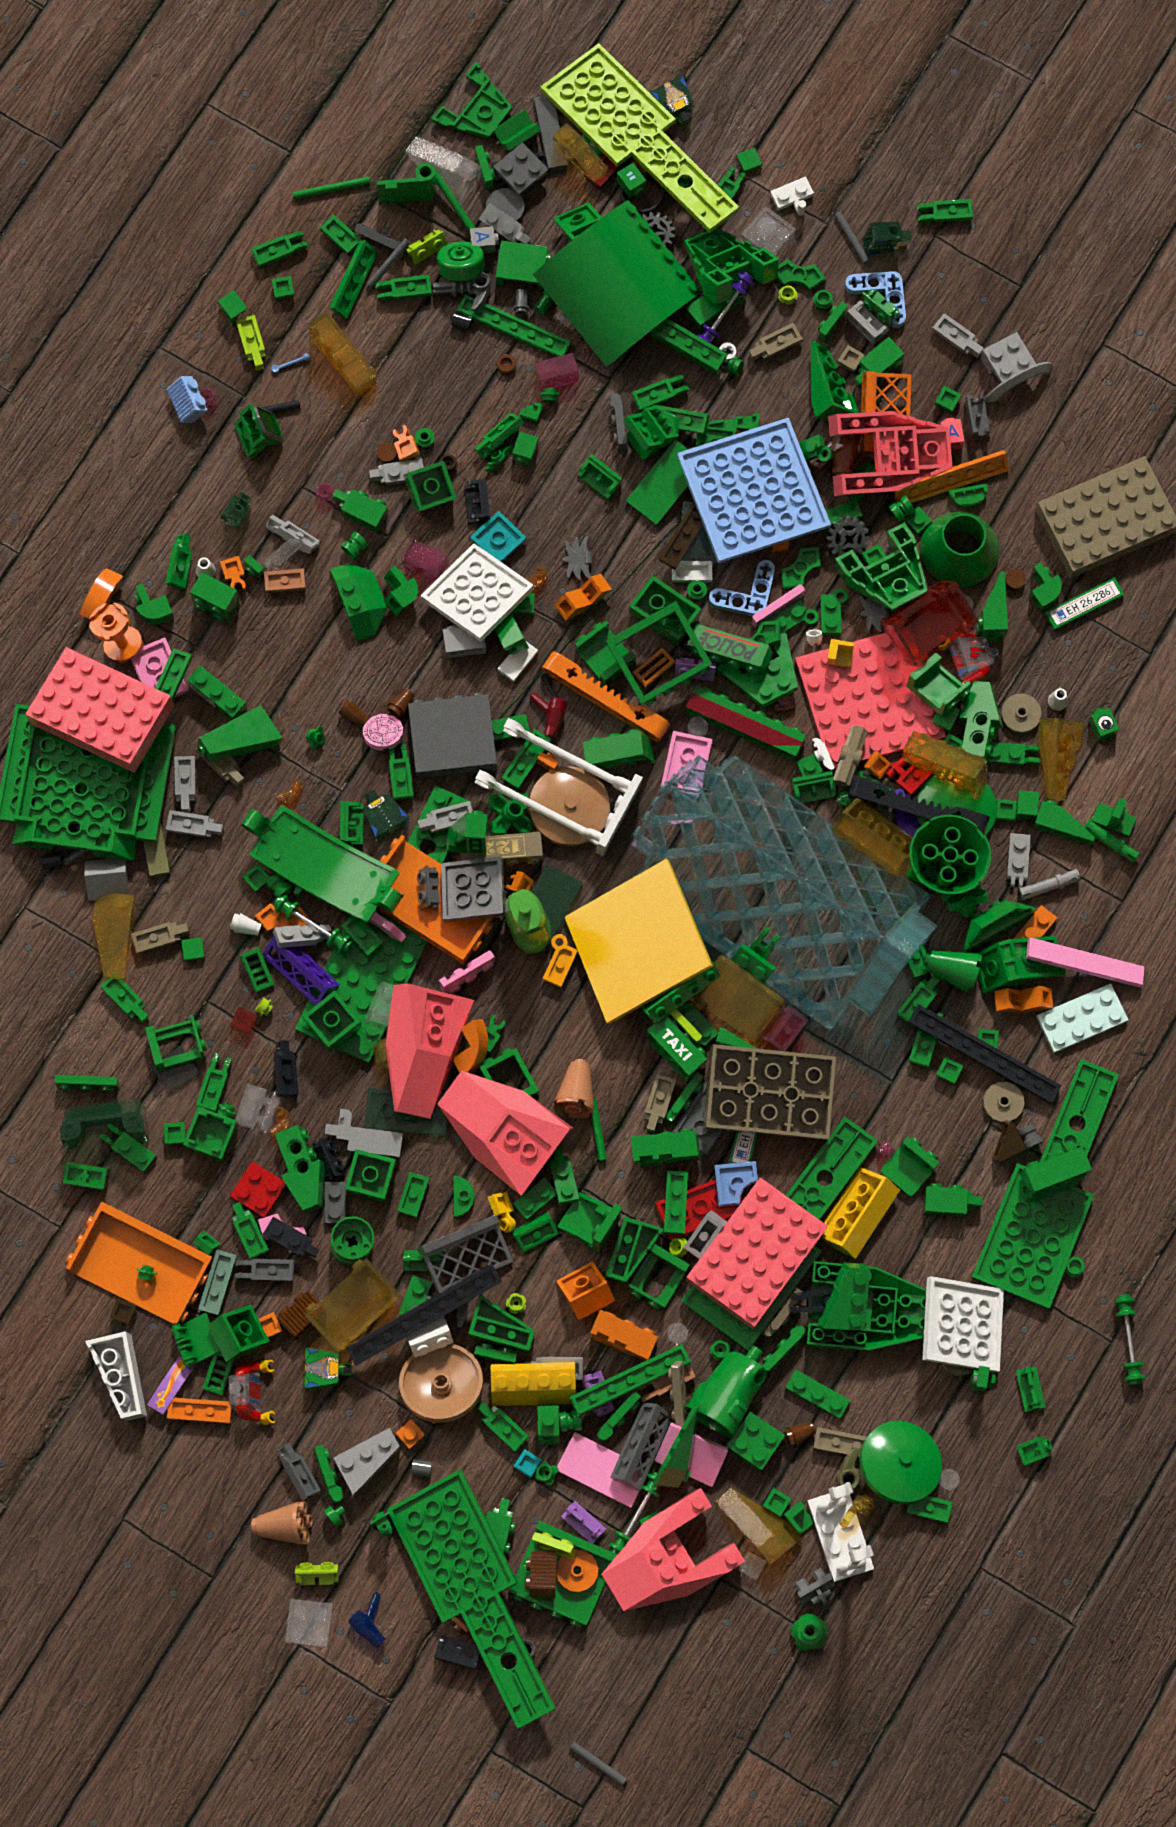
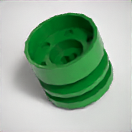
M355 1216L345 1217L337 1222L332 1229L330 1249L338 1262L346 1266H358L367 1261L372 1254L375 1240L374 1231L370 1224L364 1219ZM355 1240V1245L349 1247L348 1242Z

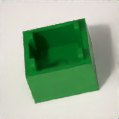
M198 1107L183 1143L185 1150L224 1163L239 1126L237 1120Z

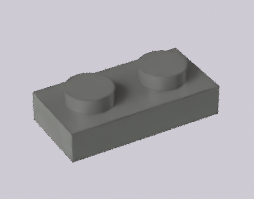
M325 1182V1224H337L338 1221L346 1217V1182Z

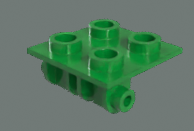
M207 1313L182 1325L176 1324L172 1326L171 1332L175 1338L185 1368L220 1352L207 1326L210 1324Z

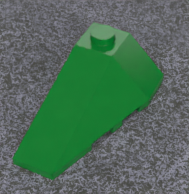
M813 341L811 342V403L814 415L818 419L829 422L828 416L859 413L852 393L848 394L844 387V384H846L844 378H841L835 370L837 365L828 347Z
M698 1399L662 1463L653 1484L679 1488L682 1481L687 1482L691 1471L688 1469L692 1463L701 1402Z

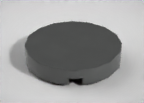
M501 188L489 195L486 207L491 203L517 222L521 220L524 213L522 196L519 197L510 188Z

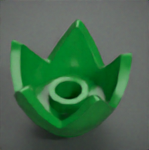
M806 1613L792 1624L790 1633L795 1639V1644L799 1651L823 1648L828 1629L822 1619L813 1614ZM812 1628L814 1630V1634L812 1636H808L806 1634V1629Z

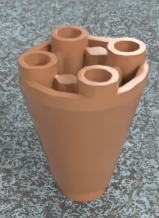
M295 1502L253 1518L251 1529L253 1535H258L259 1537L300 1545L309 1544V1527H312L313 1520L312 1516L307 1514L306 1502Z

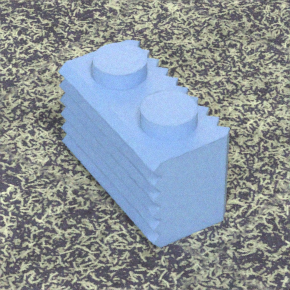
M181 376L166 390L182 423H194L205 412H208L205 406V399L201 396L197 388L198 384L192 376Z

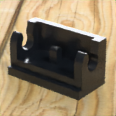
M486 478L466 481L464 488L468 524L486 523L490 519Z
M441 1635L434 1658L476 1670L480 1651L477 1645Z

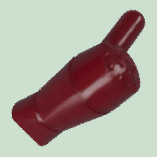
M536 693L530 694V699L547 713L544 734L557 738L566 712L567 702L561 698H551L548 704Z

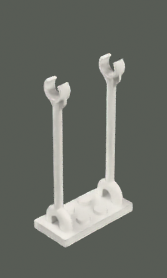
M508 718L504 725L503 731L515 738L522 737L611 783L617 790L624 793V796L620 795L613 810L615 813L609 814L604 826L606 830L604 833H601L591 828H585L496 782L493 776L482 770L478 772L475 783L488 790L494 789L583 835L589 842L597 845L596 853L603 857L640 789L643 777L635 774L632 781H629L619 776H613L524 730L521 724Z
M847 1482L835 1488L831 1487L828 1489L829 1494L808 1500L809 1509L831 1576L834 1579L833 1581L836 1582L874 1570L870 1558L874 1554L871 1545H866L850 1494L854 1493L851 1483Z

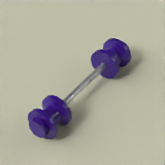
M745 271L743 274L738 273L739 280L732 287L736 292L712 328L704 324L705 331L702 335L697 334L698 337L712 344L714 337H720V334L715 329L738 294L741 293L747 297V288L755 285L752 282L754 278Z

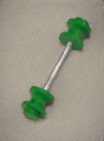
M287 895L279 896L273 905L275 913L283 912L286 914L285 919L288 921L294 915L328 936L329 938L326 943L328 947L336 946L338 948L337 953L339 954L349 951L352 946L349 935L346 937L341 936V930L338 928L331 934L299 914L297 911L300 904L288 902L289 897Z
M1130 1294L1117 1296L1118 1299L1114 1300V1304L1119 1306L1116 1318H1125L1131 1363L1123 1364V1368L1128 1370L1125 1382H1129L1130 1385H1140L1142 1380L1146 1379V1376L1142 1375L1140 1368L1144 1366V1362H1135L1129 1317L1137 1315V1312L1132 1310L1131 1304L1135 1302V1298H1130Z
M656 1472L653 1475L648 1473L649 1482L641 1488L647 1494L625 1534L619 1531L615 1532L617 1539L615 1543H609L610 1552L619 1554L630 1540L628 1535L649 1497L653 1496L659 1499L658 1490L660 1486L653 1484L657 1475Z

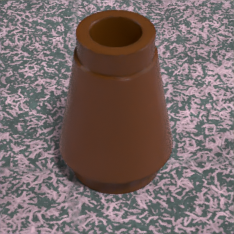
M405 688L404 691L388 703L387 711L389 714L397 719L405 716L409 707L408 703H411L415 696L414 693Z
M348 700L344 702L338 712L342 715L341 718L362 727L369 718L353 701L350 702Z
M812 1422L787 1427V1430L783 1431L784 1439L789 1447L793 1445L796 1447L813 1434H816V1429Z

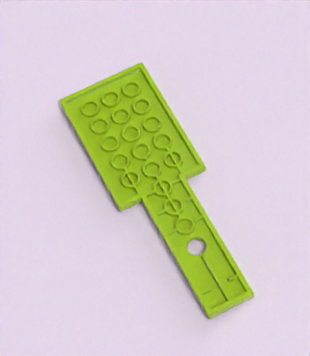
M599 43L540 87V91L616 167L632 156L709 233L739 211V206L664 133L665 130L675 124L676 119ZM681 177L685 179L691 178L693 184L689 188H682L678 185V180Z

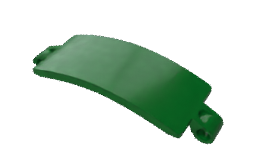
M280 806L271 820L251 809L241 823L244 829L259 838L249 853L254 860L300 889L354 918L367 923L378 907L394 912L404 894L402 895L391 888L399 876L398 870L342 842L285 806Z

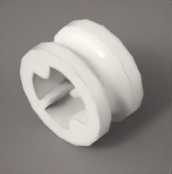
M731 343L722 344L719 348L724 352L727 349L731 350L724 361L729 363L731 359L736 357V348Z

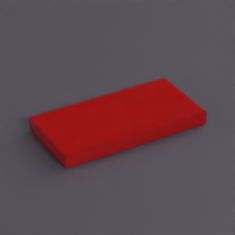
M716 1179L687 1190L685 1234H667L671 1242L675 1238H681L694 1233L703 1218L711 1210L724 1220H728L739 1205L719 1207ZM740 1196V1204H741L742 1201H743L742 1196ZM666 1198L655 1202L663 1225Z

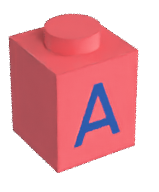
M947 418L941 421L940 425L950 429L951 450L963 448L964 436L961 420Z

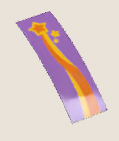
M178 1357L147 1405L164 1414L195 1365L185 1368L182 1358Z

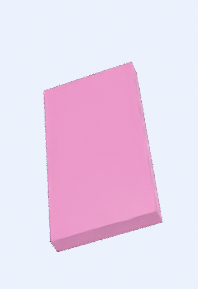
M574 1432L557 1466L560 1473L629 1508L632 1507L639 1491H636L628 1484L616 1482L610 1478L620 1456L619 1454ZM637 1471L634 1472L631 1479L636 1483L638 1479Z

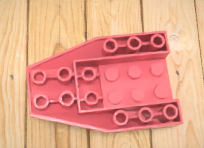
M412 984L393 985L386 1038V1054L394 1111L427 1119L431 1118L454 1065L452 1059L457 1056L463 1037L461 1028L468 1022L474 1000Z
M465 1071L459 1073L438 1102V1106L474 1158L521 1196L528 1191L543 1166L573 1129V1127L526 1092Z

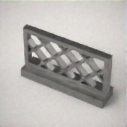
M497 1215L417 1248L419 1254L423 1256L437 1293L464 1279L456 1275L459 1264L469 1268L468 1277L473 1270H480L474 1267L478 1257L487 1260V1265L491 1262L496 1264L493 1265L495 1269L513 1262L498 1226L499 1220ZM493 1229L497 1236L495 1244L485 1240L487 1232ZM473 1238L480 1241L476 1252L466 1248L469 1239ZM483 1243L493 1247L490 1257L479 1254ZM453 1246L462 1249L458 1260L447 1256L450 1248ZM496 1249L503 1251L506 1258L505 1261L498 1262L493 1260ZM464 1251L475 1255L471 1265L461 1262ZM437 1254L443 1257L439 1268L432 1265L429 1256ZM446 1259L456 1263L453 1273L442 1269ZM440 1273L451 1276L448 1285L441 1287L438 1280Z

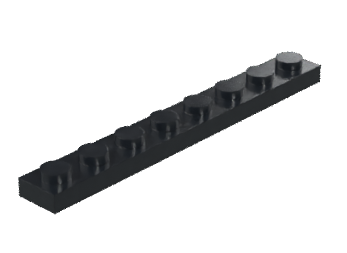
M919 1004L907 1022L1049 1104L1054 1101L1062 1086Z
M490 1263L346 1346V1349L357 1366L498 1285L502 1280L493 1264Z

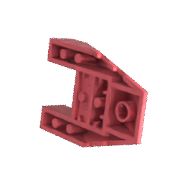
M894 411L828 416L830 436L873 434L876 471L833 476L834 496L899 491L911 484L920 482L922 479L952 468L949 427L929 421H922Z
M701 1488L645 1521L601 1574L623 1611L689 1596L745 1562L733 1543L695 1566L676 1535L675 1529L712 1507Z

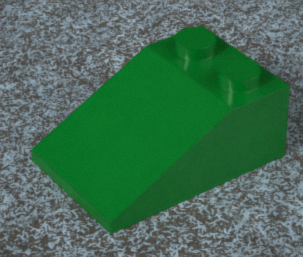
M1000 572L982 615L978 617L976 635L980 636V642H1003L1006 637L1008 618L1005 572Z

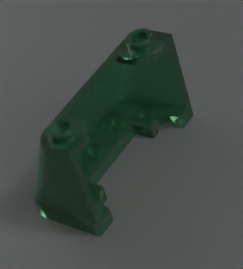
M126 1100L70 1107L63 1114L60 1126L61 1141L67 1150L77 1149L78 1141L86 1137L85 1127L108 1125L109 1123H123L127 1133H134L138 1141L149 1140L145 1105L139 1100Z

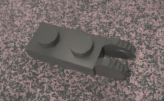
M615 393L610 397L611 409L615 413L612 415L613 427L617 426V433H614L615 445H619L620 451H627L628 444L626 425L623 421L625 419L623 402L620 394Z
M252 1259L236 1261V1266H252L251 1273L235 1274V1279L293 1282L294 1260Z

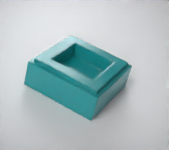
M524 1449L513 1467L531 1479L542 1460Z

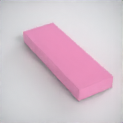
M798 585L753 615L752 625L755 629L759 627L760 621H767L770 617L804 597V587Z

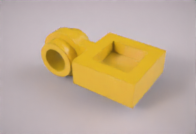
M507 1192L489 1196L488 1200L494 1215L501 1216L498 1223L500 1230L505 1233L511 1232L515 1228L516 1222L509 1214L514 1209Z

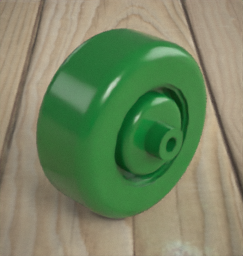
M459 241L447 244L437 254L438 271L442 277L450 281L463 282L478 277L484 270L483 250L477 245H472L471 242Z

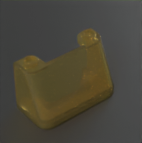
M720 955L715 961V965L721 977L690 998L691 1004L699 1011L702 1009L711 1011L738 1031L742 1040L756 1048L784 1012L786 1002L729 958Z
M367 1258L364 1261L359 1259L351 1267L353 1269L351 1274L317 1304L313 1301L305 1309L307 1313L304 1316L338 1354L373 1324L401 1296Z

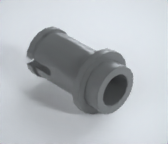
M524 289L516 290V306H514V311L518 316H525L529 311V306H527L528 291L525 290L524 293Z

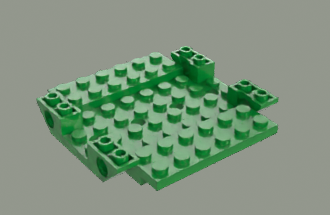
M15 704L0 786V822L18 824L15 828L13 845L52 851L54 846L92 851L93 856L134 861L137 845L135 840L157 841L176 731L175 725L163 724L146 762H141L135 773L95 754L86 756L83 754V748L30 724L25 715L30 706ZM84 785L87 787V791L84 794H78L76 788ZM74 823L80 825V829L76 833L69 831L70 825Z

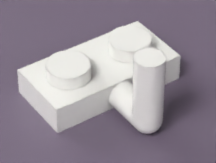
M803 177L770 191V195L778 211L793 205L797 214L802 216L805 214L806 208L804 200L813 197L814 192L807 178Z

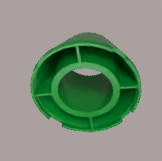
M950 512L939 516L928 525L920 543V557L929 575L939 583L952 588H968L983 582L992 574L999 559V542L994 530L985 520L968 512ZM953 532H965L977 541L979 548L968 554L957 553L947 545L945 537Z

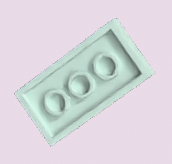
M1108 984L1036 1016L1053 1054L1128 1022V1018L1112 984Z

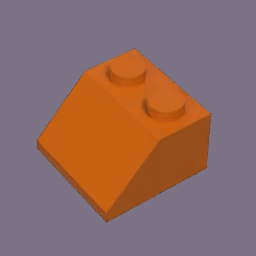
M593 1261L556 1281L578 1320L615 1301L608 1283Z

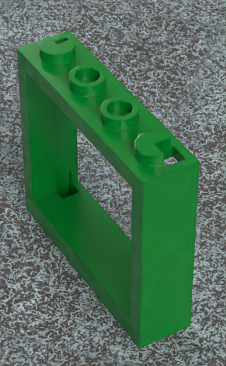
M676 601L605 642L641 705L646 704L648 706L657 701V696L662 693L664 696H667L675 691L673 687L678 684L684 686L693 681L691 679L692 676L696 674L699 676L704 675L710 671L708 667L712 665ZM675 613L703 663L650 693L643 695L616 646Z

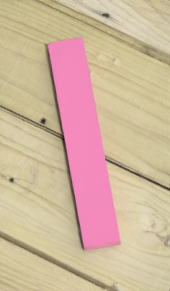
M1034 938L1028 940L1026 959L1136 987L1143 985L1144 966Z

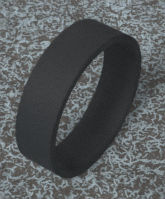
M640 172L645 179L657 185L661 194L659 201L653 207L644 210L637 209L641 216L643 214L648 216L650 212H656L661 206L663 187L649 173ZM621 188V189H620V200H621V203L623 204V203L626 202V201L624 200V197H623V189Z

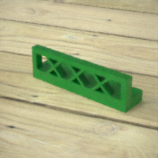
M668 318L650 331L653 339L714 375L718 376L720 374V367L728 356L724 351Z

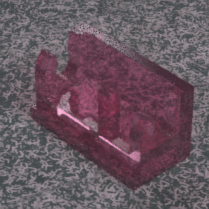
M573 353L535 363L541 391H544V388H555L579 382V370Z

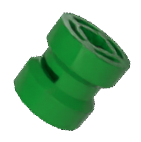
M906 495L900 498V502L897 504L893 503L889 506L899 522L903 521L908 514L912 515L916 512Z
M354 532L350 536L349 541H345L341 545V549L351 559L355 560L359 556V551L365 550L369 545L360 534Z
M274 874L266 882L268 888L275 891L274 895L276 898L289 895L294 889L290 882H286L284 878L277 874Z
M575 1410L572 1413H567L566 1411L559 1412L561 1433L568 1432L571 1429L582 1431L581 1416L578 1417Z

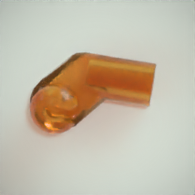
M538 568L531 578H523L533 584L534 588H537L546 581V570Z
M294 781L290 791L280 792L276 795V801L281 805L296 802L303 784Z
M278 1107L275 1110L276 1125L269 1130L275 1139V1134L286 1130L289 1126V1113L283 1107Z

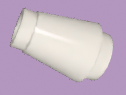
M201 558L198 561L196 567L198 577L202 572L212 578L215 575V566L207 558Z
M1059 688L1049 695L1048 704L1052 709L1063 710L1067 706V693L1064 689Z
M241 913L239 915L234 914L230 929L236 933L257 936L261 927L260 923Z

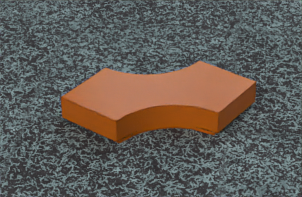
M271 903L255 915V918L267 933L274 930V927L308 925L295 915L290 921L286 920V914L283 912L275 913V907ZM299 906L297 912L306 917L307 919H309V917Z

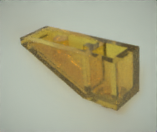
M567 123L552 136L554 147L594 183L609 171V168L585 140Z

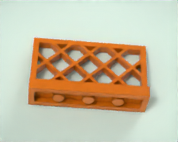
M871 371L862 373L861 413L883 412L891 406L896 413L902 414L905 411V416H910L911 374L875 373ZM877 377L884 378L889 383L882 391L876 385ZM898 379H906V387L902 391L893 384ZM890 386L898 393L892 401L884 394ZM880 396L888 403L882 410L876 406V399ZM899 397L905 401V408L901 411L893 404ZM864 434L863 439L860 440V453H874L873 434Z

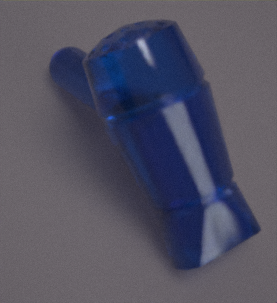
M378 1592L372 1595L366 1614L361 1610L356 1611L348 1621L355 1632L376 1648L385 1641V1637L372 1622L381 1598Z

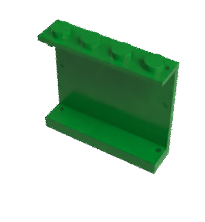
M538 1521L535 1532L540 1534L542 1532L548 1533L554 1539L560 1541L561 1539L568 1540L573 1543L575 1549L590 1553L597 1562L598 1577L594 1585L588 1590L571 1592L563 1588L556 1575L554 1599L543 1597L531 1598L530 1590H526V1577H530L531 1572L526 1571L527 1558H531V1551H545L536 1548L531 1539L515 1576L518 1584L509 1588L508 1593L512 1594L511 1598L522 1603L523 1600L530 1602V1607L542 1611L544 1608L551 1611L550 1615L561 1620L562 1617L570 1620L569 1624L581 1628L582 1625L586 1627L605 1584L601 1574L617 1554ZM557 1555V1559H556V1569H557V1563H558V1561H559L560 1558H561V1556H559V1555ZM575 1567L573 1569V1572L575 1574H580L581 1568Z

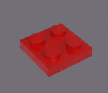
M252 1161L233 1189L230 1197L265 1218L287 1185L282 1179Z

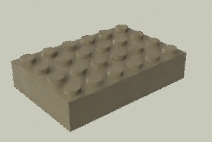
M1145 456L1038 502L1035 509L1070 579L1176 533V515Z
M713 1044L710 1046L703 1128L828 1140L830 1135L836 1057Z

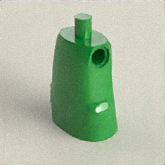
M752 1346L746 1356L735 1351L728 1353L709 1378L697 1386L691 1395L690 1401L685 1406V1410L690 1413L698 1399L701 1401L698 1422L725 1437L733 1438L754 1396L766 1378L767 1371L757 1363L763 1352L759 1348Z

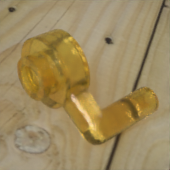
M865 1494L857 1495L852 1502V1506L839 1524L846 1528L857 1512L863 1515H870L875 1508L872 1498Z

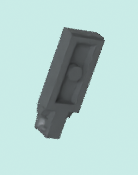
M290 1443L277 1449L281 1462L302 1501L319 1494L321 1490L302 1455L294 1452Z

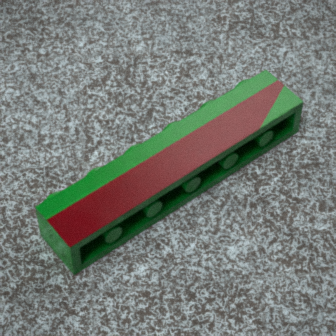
M695 686L686 705L685 713L795 762L805 741L806 735L803 734V731L795 727L791 729L778 719L771 720L760 711L753 712L742 703H733L725 695L719 694L718 696L713 694L707 687Z

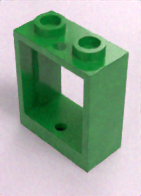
M508 1048L502 1051L499 1057L495 1059L491 1057L481 1063L480 1072L483 1078L492 1080L488 1070L514 1057L529 1084V1087L522 1091L532 1098L539 1095V1089L516 1048L513 1050Z

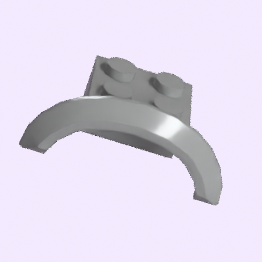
M1017 332L983 349L980 359L989 374L995 373L1000 381V384L987 394L984 401L995 402L1004 393L1023 381L1040 374H1049L1052 369V363L1042 362L1036 364Z

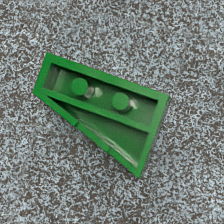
M638 729L629 730L626 734L621 735L619 733H612L606 738L592 737L589 741L583 742L585 761L599 769L615 768L618 764L628 762L630 766L636 765V761L648 760L649 764L655 763L653 742Z
M472 811L471 813H466L448 828L446 852L487 855V814L481 811Z
M683 1129L678 1133L663 1132L655 1135L631 1137L633 1160L640 1168L701 1159L699 1137L696 1131H692V1129Z
M624 1216L604 1279L624 1285L664 1229Z
M480 1294L468 1335L469 1338L529 1354L535 1330Z

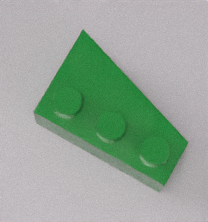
M843 1263L833 1286V1292L827 1300L826 1308L817 1324L824 1329L864 1331L871 1270L868 1266L859 1263Z

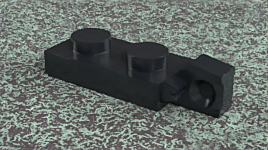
M281 1040L276 1043V1051L273 1057L277 1097L295 1098L299 1095L296 1056H293V1053L289 1050V1040Z
M274 1216L263 1232V1236L298 1256L304 1257L305 1253L316 1258L319 1253V1249L311 1245L312 1239Z

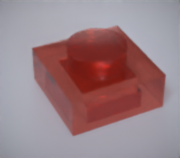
M793 694L773 703L776 714L796 709Z
M238 1007L230 1027L249 1035L258 1016Z

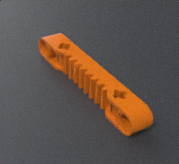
M552 651L541 668L543 672L632 728L642 731L656 742H660L670 727V723L647 707L642 705L634 707V702L628 705V698L621 700L620 693L614 696L613 689L607 692V685L601 688L600 681L594 684V677L587 679L586 672L582 674L581 668L576 663L558 652ZM573 673L575 674V676H572L571 678L568 677V675H572ZM640 715L643 716V719H642V718H640L639 720L636 719V716H637V717H640Z

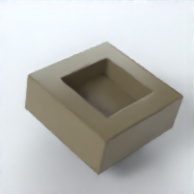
M847 345L837 364L854 373L859 366V361L865 355Z

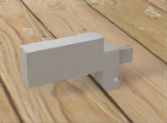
M340 1109L338 1125L326 1124L325 1134L337 1136V1139L348 1140V1151L355 1152V1149L377 1155L401 1156L403 1133L351 1127L353 1115L347 1109Z

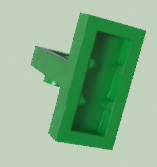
M1119 798L1114 808L1098 803L1091 821L1100 827L1128 838L1136 817L1126 814L1128 810L1125 807L1127 801Z

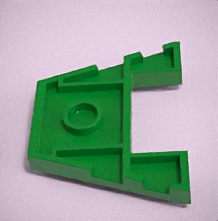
M475 62L465 76L467 80L480 88L459 116L441 106L431 120L434 124L490 139L494 134L493 129L503 123L512 111V106L498 88L496 89L487 74L485 75L481 70L480 65Z
M755 413L752 416H738L735 419L710 421L706 435L697 433L695 447L732 436L737 430L748 431L757 428L760 414Z
M786 632L781 634V642L771 645L778 657L769 661L764 674L748 672L742 675L739 668L730 667L728 663L717 667L720 675H724L729 679L730 683L738 686L744 691L745 695L762 708L798 690Z

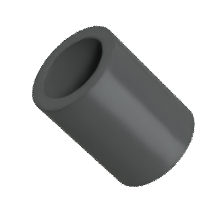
M413 1460L412 1475L431 1476L432 1462Z

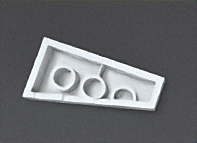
M121 1332L85 1341L121 1419L129 1421L146 1417V1408L132 1335L127 1332Z

